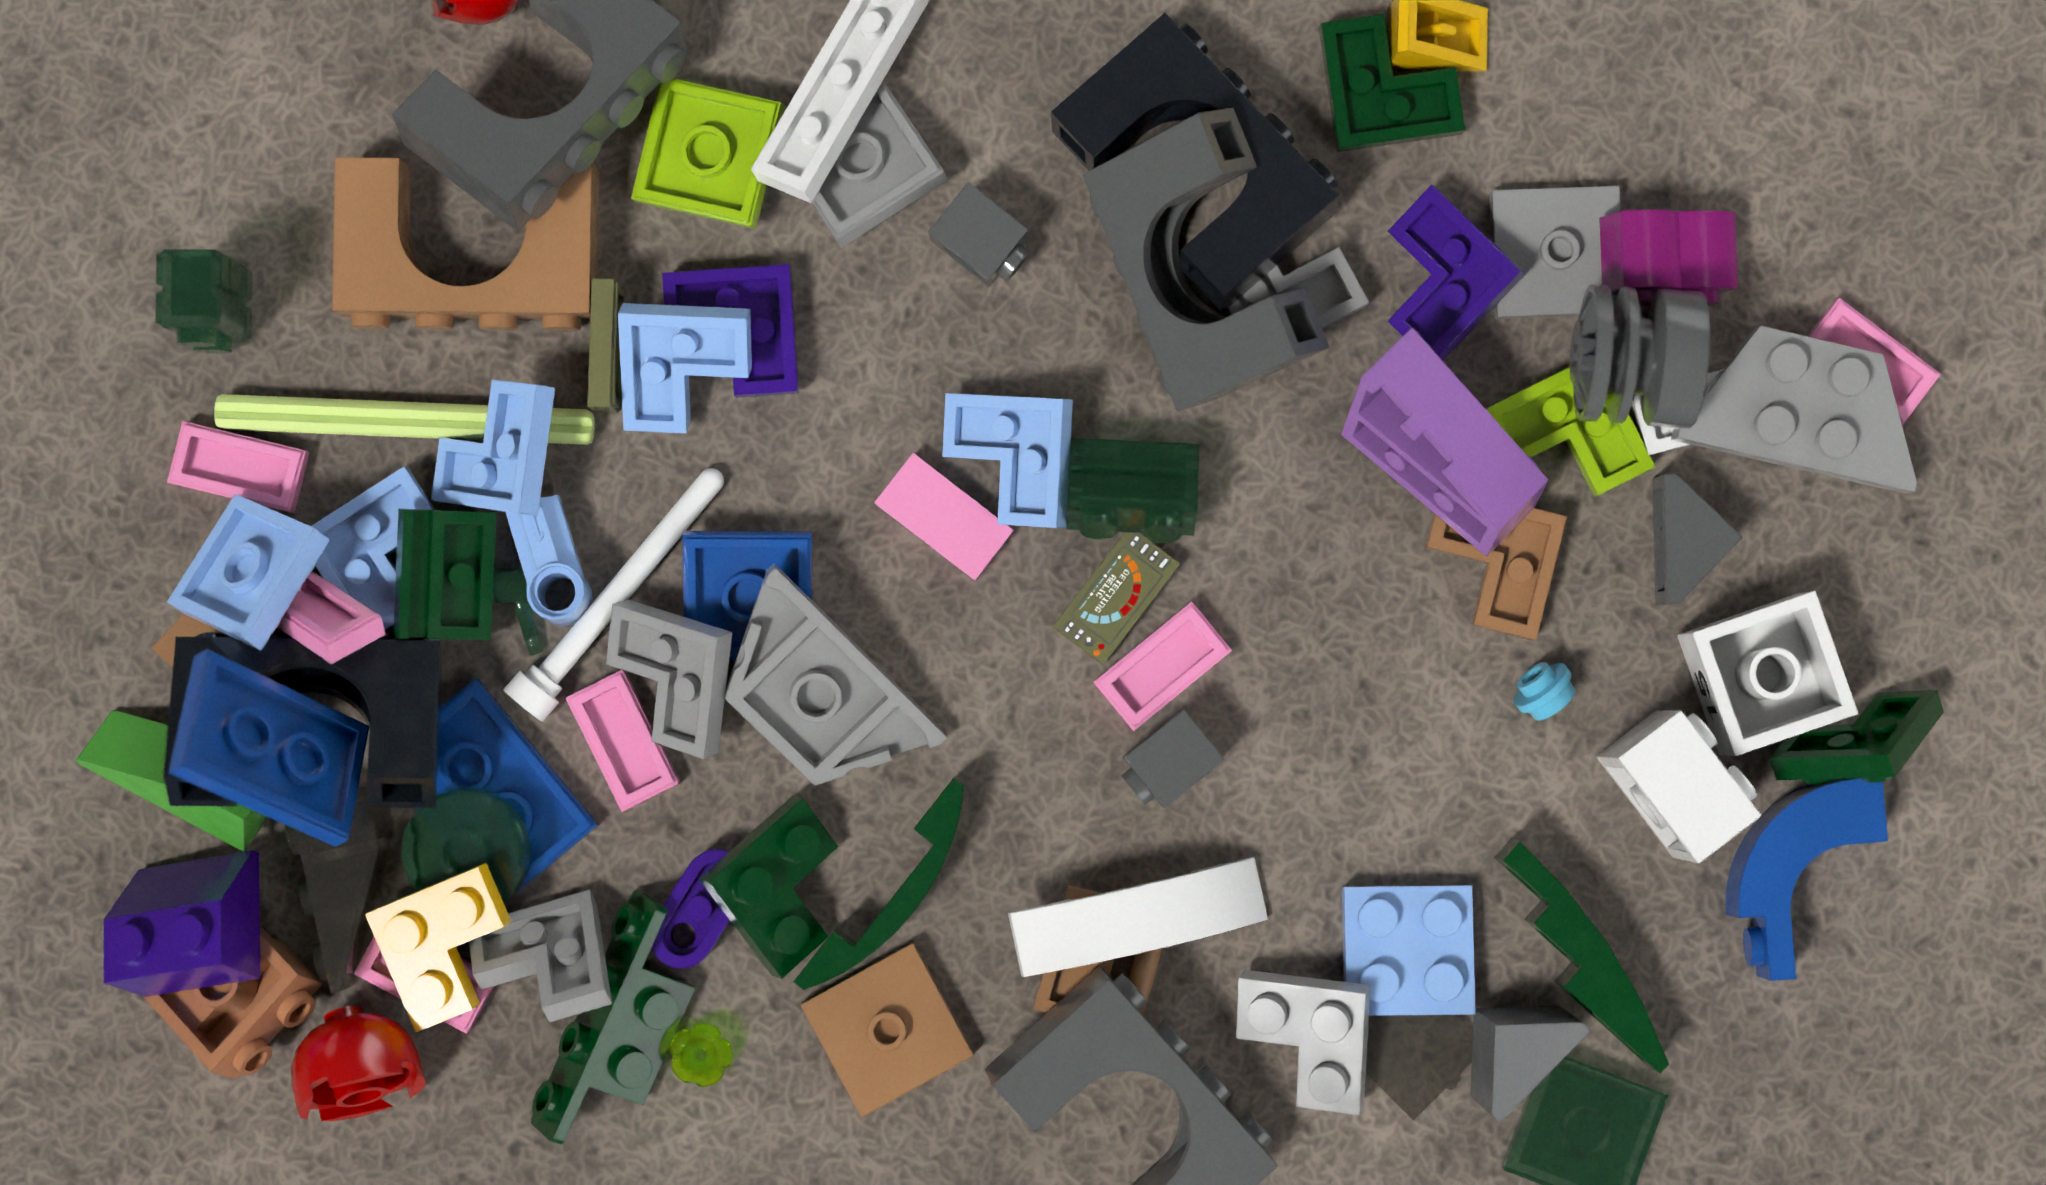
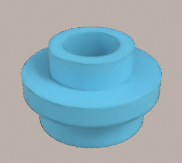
M1542 662L1533 666L1519 678L1516 684L1519 690L1514 697L1513 702L1522 713H1530L1537 721L1555 715L1575 695L1576 689L1570 682L1572 673L1563 663L1549 666L1548 663Z

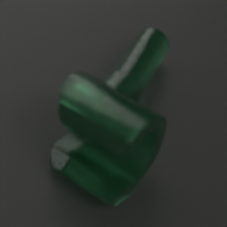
M501 568L494 573L493 596L495 603H515L516 617H518L528 655L544 652L533 616L534 610L527 600L528 585L523 569Z

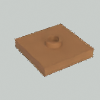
M914 942L813 996L800 1005L861 1118L974 1056L972 1048Z

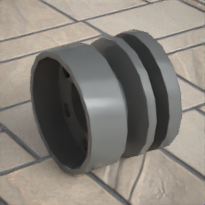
M1590 284L1583 297L1579 319L1575 322L1570 349V380L1573 384L1575 414L1579 421L1596 422L1601 417L1606 401L1608 419L1612 423L1622 424L1627 419L1634 396L1638 395L1643 420L1648 426L1691 428L1696 423L1701 410L1708 372L1710 320L1706 296L1698 291L1658 289L1653 295L1646 317H1641L1637 291L1633 287L1623 286L1617 294L1613 307L1610 288L1607 285Z

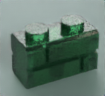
M163 249L162 252L156 254V284L162 286V291L156 293L155 323L175 333L177 345L193 346V352L227 354L232 353V342H245V340L252 338V309L246 307V302L252 300V271L215 249Z
M1071 438L1066 530H1079L1083 536L1098 540L1112 538L1118 532L1144 533L1147 539L1160 543L1177 541L1182 535L1194 536L1198 509L1199 444Z

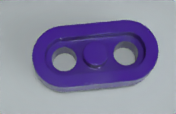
M711 849L695 857L663 906L667 908V914L651 947L657 958L664 964L674 968H689L699 964L710 954L730 923L729 918L699 880L728 854L729 850ZM678 923H688L694 928L696 938L692 945L684 947L674 941L673 929Z

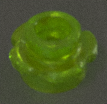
M697 1023L691 1030L682 1029L674 1036L670 1045V1052L673 1054L671 1068L675 1076L685 1083L693 1082L700 1087L711 1086L717 1083L723 1077L722 1071L724 1068L729 1067L732 1062L733 1051L730 1042L722 1039L720 1036L721 1031L708 1023ZM697 1049L706 1051L707 1057L705 1060L699 1061L695 1058V1051Z

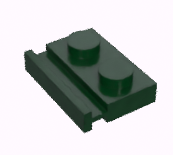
M398 508L393 637L401 639L426 638L491 641L496 532L495 512Z

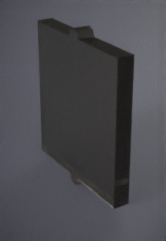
M1457 1015L1369 1016L1366 1073L1414 1121L1446 1088L1448 1090L1456 1088V1078L1472 1063L1473 1031Z

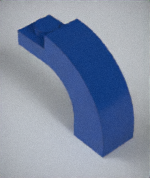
M1862 778L1832 779L1821 784L1806 785L1789 793L1769 807L1745 834L1730 867L1725 906L1726 915L1736 918H1752V928H1745L1743 932V947L1746 962L1749 967L1756 966V975L1769 981L1796 979L1791 923V897L1796 881L1804 868L1818 855L1834 847L1888 841L1883 781L1869 783L1863 781Z

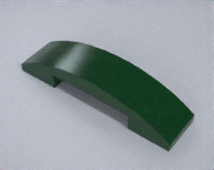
M954 777L914 827V830L932 843L933 846L857 943L836 927L793 983L802 990H805L843 974L879 949L913 914L931 888L951 848L963 804L964 784Z

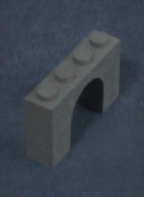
M529 0L533 14L578 46L592 60L590 76L578 96L562 109L549 115L527 119L512 118L498 114L485 107L438 70H435L392 114L403 144L519 232L531 218H539L551 208L562 185L575 172L581 173L588 169L596 160L601 150V144L618 127L624 128L632 123L640 113L644 99L660 82L668 83L683 67L688 52L682 22L654 1Z
M1234 108L1198 113L1083 174L1090 193L1091 207L1096 216L1101 220L1114 253L1115 267L1125 280L1137 310L1139 327L1149 340L1161 370L1160 376L1163 387L1171 396L1177 411L1214 401L1330 348L1306 287L1270 296L1233 315H1227L1215 311L1204 304L1191 290L1180 268L1178 252L1179 234L1183 220L1191 206L1208 192L1257 168Z
M1099 965L985 1068L992 1086L1034 1132L1040 1129L1086 1086L1105 1075L1121 1071H1136L1150 1074L1167 1083L1174 1089L1179 1105L1177 1134L1165 1156L1134 1185H1258L1278 1167L1266 1150V1147L1273 1141V1138L1249 1111L1238 1118L1229 1109L1224 1101L1232 1093L1207 1065L1198 1073L1182 1057L1190 1049L1189 1045L1165 1019L1155 1027L1140 1009L1148 1003V1000L1124 973H1121L1113 980Z

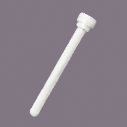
M708 468L697 477L539 668L533 664L526 673L519 670L503 689L513 700L534 717L544 722L559 704V701L555 698L563 689L559 682L611 621L612 604L630 599L680 539L684 531L690 527L723 487L724 477L719 470Z

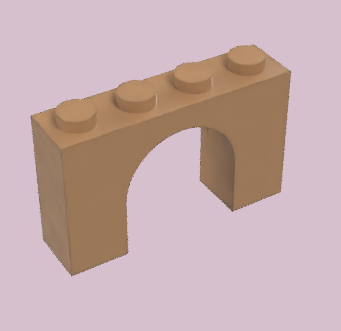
M335 157L332 311L344 318H351L352 328L385 330L390 329V319H415L416 329L452 330L454 329V319H479V329L513 331L517 330V320H542L543 330L571 332L581 330V320H590L592 278H598L599 169L594 162L581 173L575 172L558 190L555 202L543 216L536 219L531 218L526 223V232L522 246L513 262L503 272L480 284L452 286L437 282L427 276L414 256L410 242L411 168L400 158Z

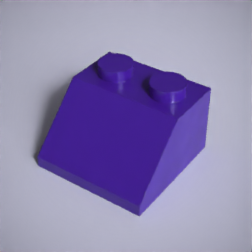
M251 850L139 869L104 918V984L148 997L260 979L259 853Z

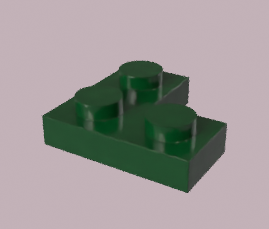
M1384 14L1320 24L1319 33L1337 152L1456 136L1464 133L1465 124L1456 68L1393 76Z
M1938 691L1878 692L1854 724L1825 725L1784 739L1769 758L1776 780H1803L1808 784H1821L1832 779L1862 778L1865 782L1877 783L1896 777L1944 713Z
M796 796L788 799L699 878L770 974L781 979L829 937L793 890V887L839 847L805 800Z

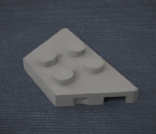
M1764 326L1752 329L1734 352V358L1727 367L1720 371L1705 389L1701 410L1696 423L1691 428L1675 427L1672 432L1671 440L1903 494L1913 493L1916 490L1917 481L1884 355Z
M775 563L767 569L726 685L725 699L812 784L816 786L844 777L849 770L857 767L871 768L892 761L891 756L928 744L929 748L941 745L947 739L945 731Z

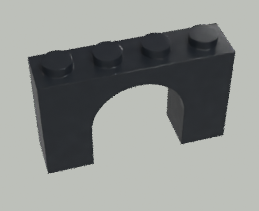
M1164 13L1051 111L1052 132L1090 171L1119 156L1144 133L1158 125L1170 121L1186 120L1202 112L1234 108L1257 168L1247 172V181L1235 202L1180 251V268L1223 313L1336 213L1339 194L1335 189L1338 188V183L1331 172L1320 161L1313 158L1308 162L1291 145L1295 141L1288 127L1276 115L1269 113L1264 116L1248 100L1251 97V92L1244 81L1233 70L1225 68L1221 72L1205 55L1208 53V48L1200 35L1190 25L1183 23L1178 27Z
M214 632L201 633L195 637L175 638L163 772L170 806H237L236 802L169 773L194 656L208 649L299 693L327 694L337 697L354 707L362 715L370 728L367 771L370 808H436L442 681L440 641L424 640L423 638L375 640L337 662L330 664L286 634H271L261 651L233 637Z

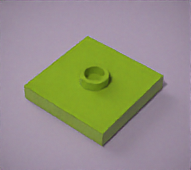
M672 79L668 83L660 82L631 199L641 204L756 230L767 185L757 181L751 168L784 114L786 106L781 102L678 79Z

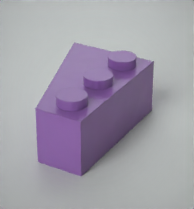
M1413 327L1362 376L1341 435L1487 557L1536 506L1548 482V478Z

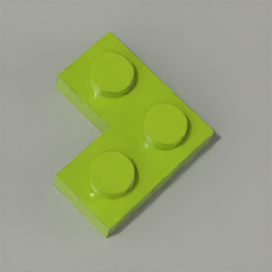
M1570 367L1486 408L1489 414L1530 458L1566 440L1594 497L1655 468L1629 414L1622 424L1612 423L1608 419L1605 401L1601 417L1596 422L1579 421L1575 414Z

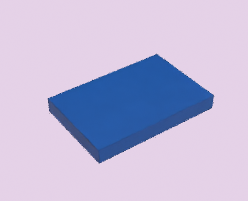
M206 649L194 656L169 773L336 847L349 840L369 726Z
M475 678L440 707L436 808H417V810L467 870L487 863L505 904L598 827L599 824L479 679Z

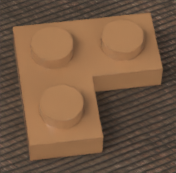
M1533 508L1486 557L1433 512L1425 548L1486 564L1471 621L1472 626L1535 641L1567 516Z

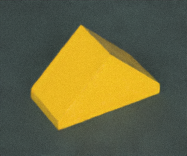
M1461 0L1392 1L1389 7V52L1392 70L1435 71L1456 68L1457 71L1463 72L1487 71L1488 8Z

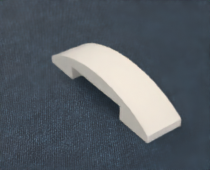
M1254 857L1197 869L1188 874L1084 898L1068 899L1008 913L1021 977L1143 953L1268 920Z

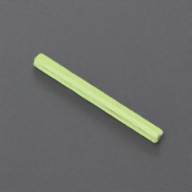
M221 394L216 398L214 419L216 426L224 430L484 440L488 405ZM552 408L548 443L579 445L592 443L595 433V418L591 411L587 409Z

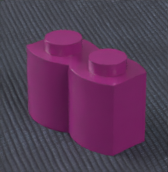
M1625 210L1599 218L1602 285H1607L1610 288L1611 295H1617L1623 286L1633 287L1637 291L1639 305L1650 306L1653 295L1658 289L1698 291L1706 296L1709 306L1719 303L1718 294L1738 289L1735 212Z

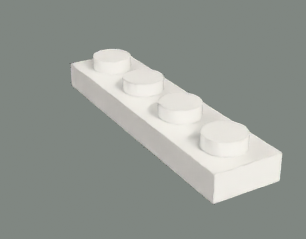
M929 0L849 1L752 166L751 171L757 181L812 203Z

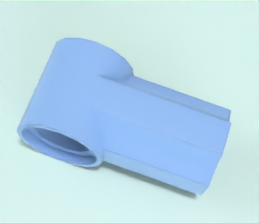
M560 496L540 497L538 516L506 512L528 585L527 600L532 609L550 623L559 626L574 625L592 604V589L584 577ZM558 579L572 580L575 586V597L570 606L561 611L549 610L545 601L547 588Z

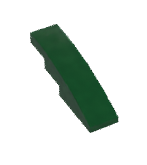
M1510 839L1494 858L1541 900L1524 920L1571 962L1556 978L1555 982L1649 1068L1661 1074L1669 1065V1062L1642 1000L1611 947L1569 891L1520 841Z

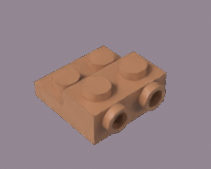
M260 925V979L144 998L211 1073L237 1080L240 1075H252L266 1065L272 1056V1048L268 1044L284 1026L287 1028L295 1027L310 1016L316 1005L312 995L323 983L285 942L272 938Z

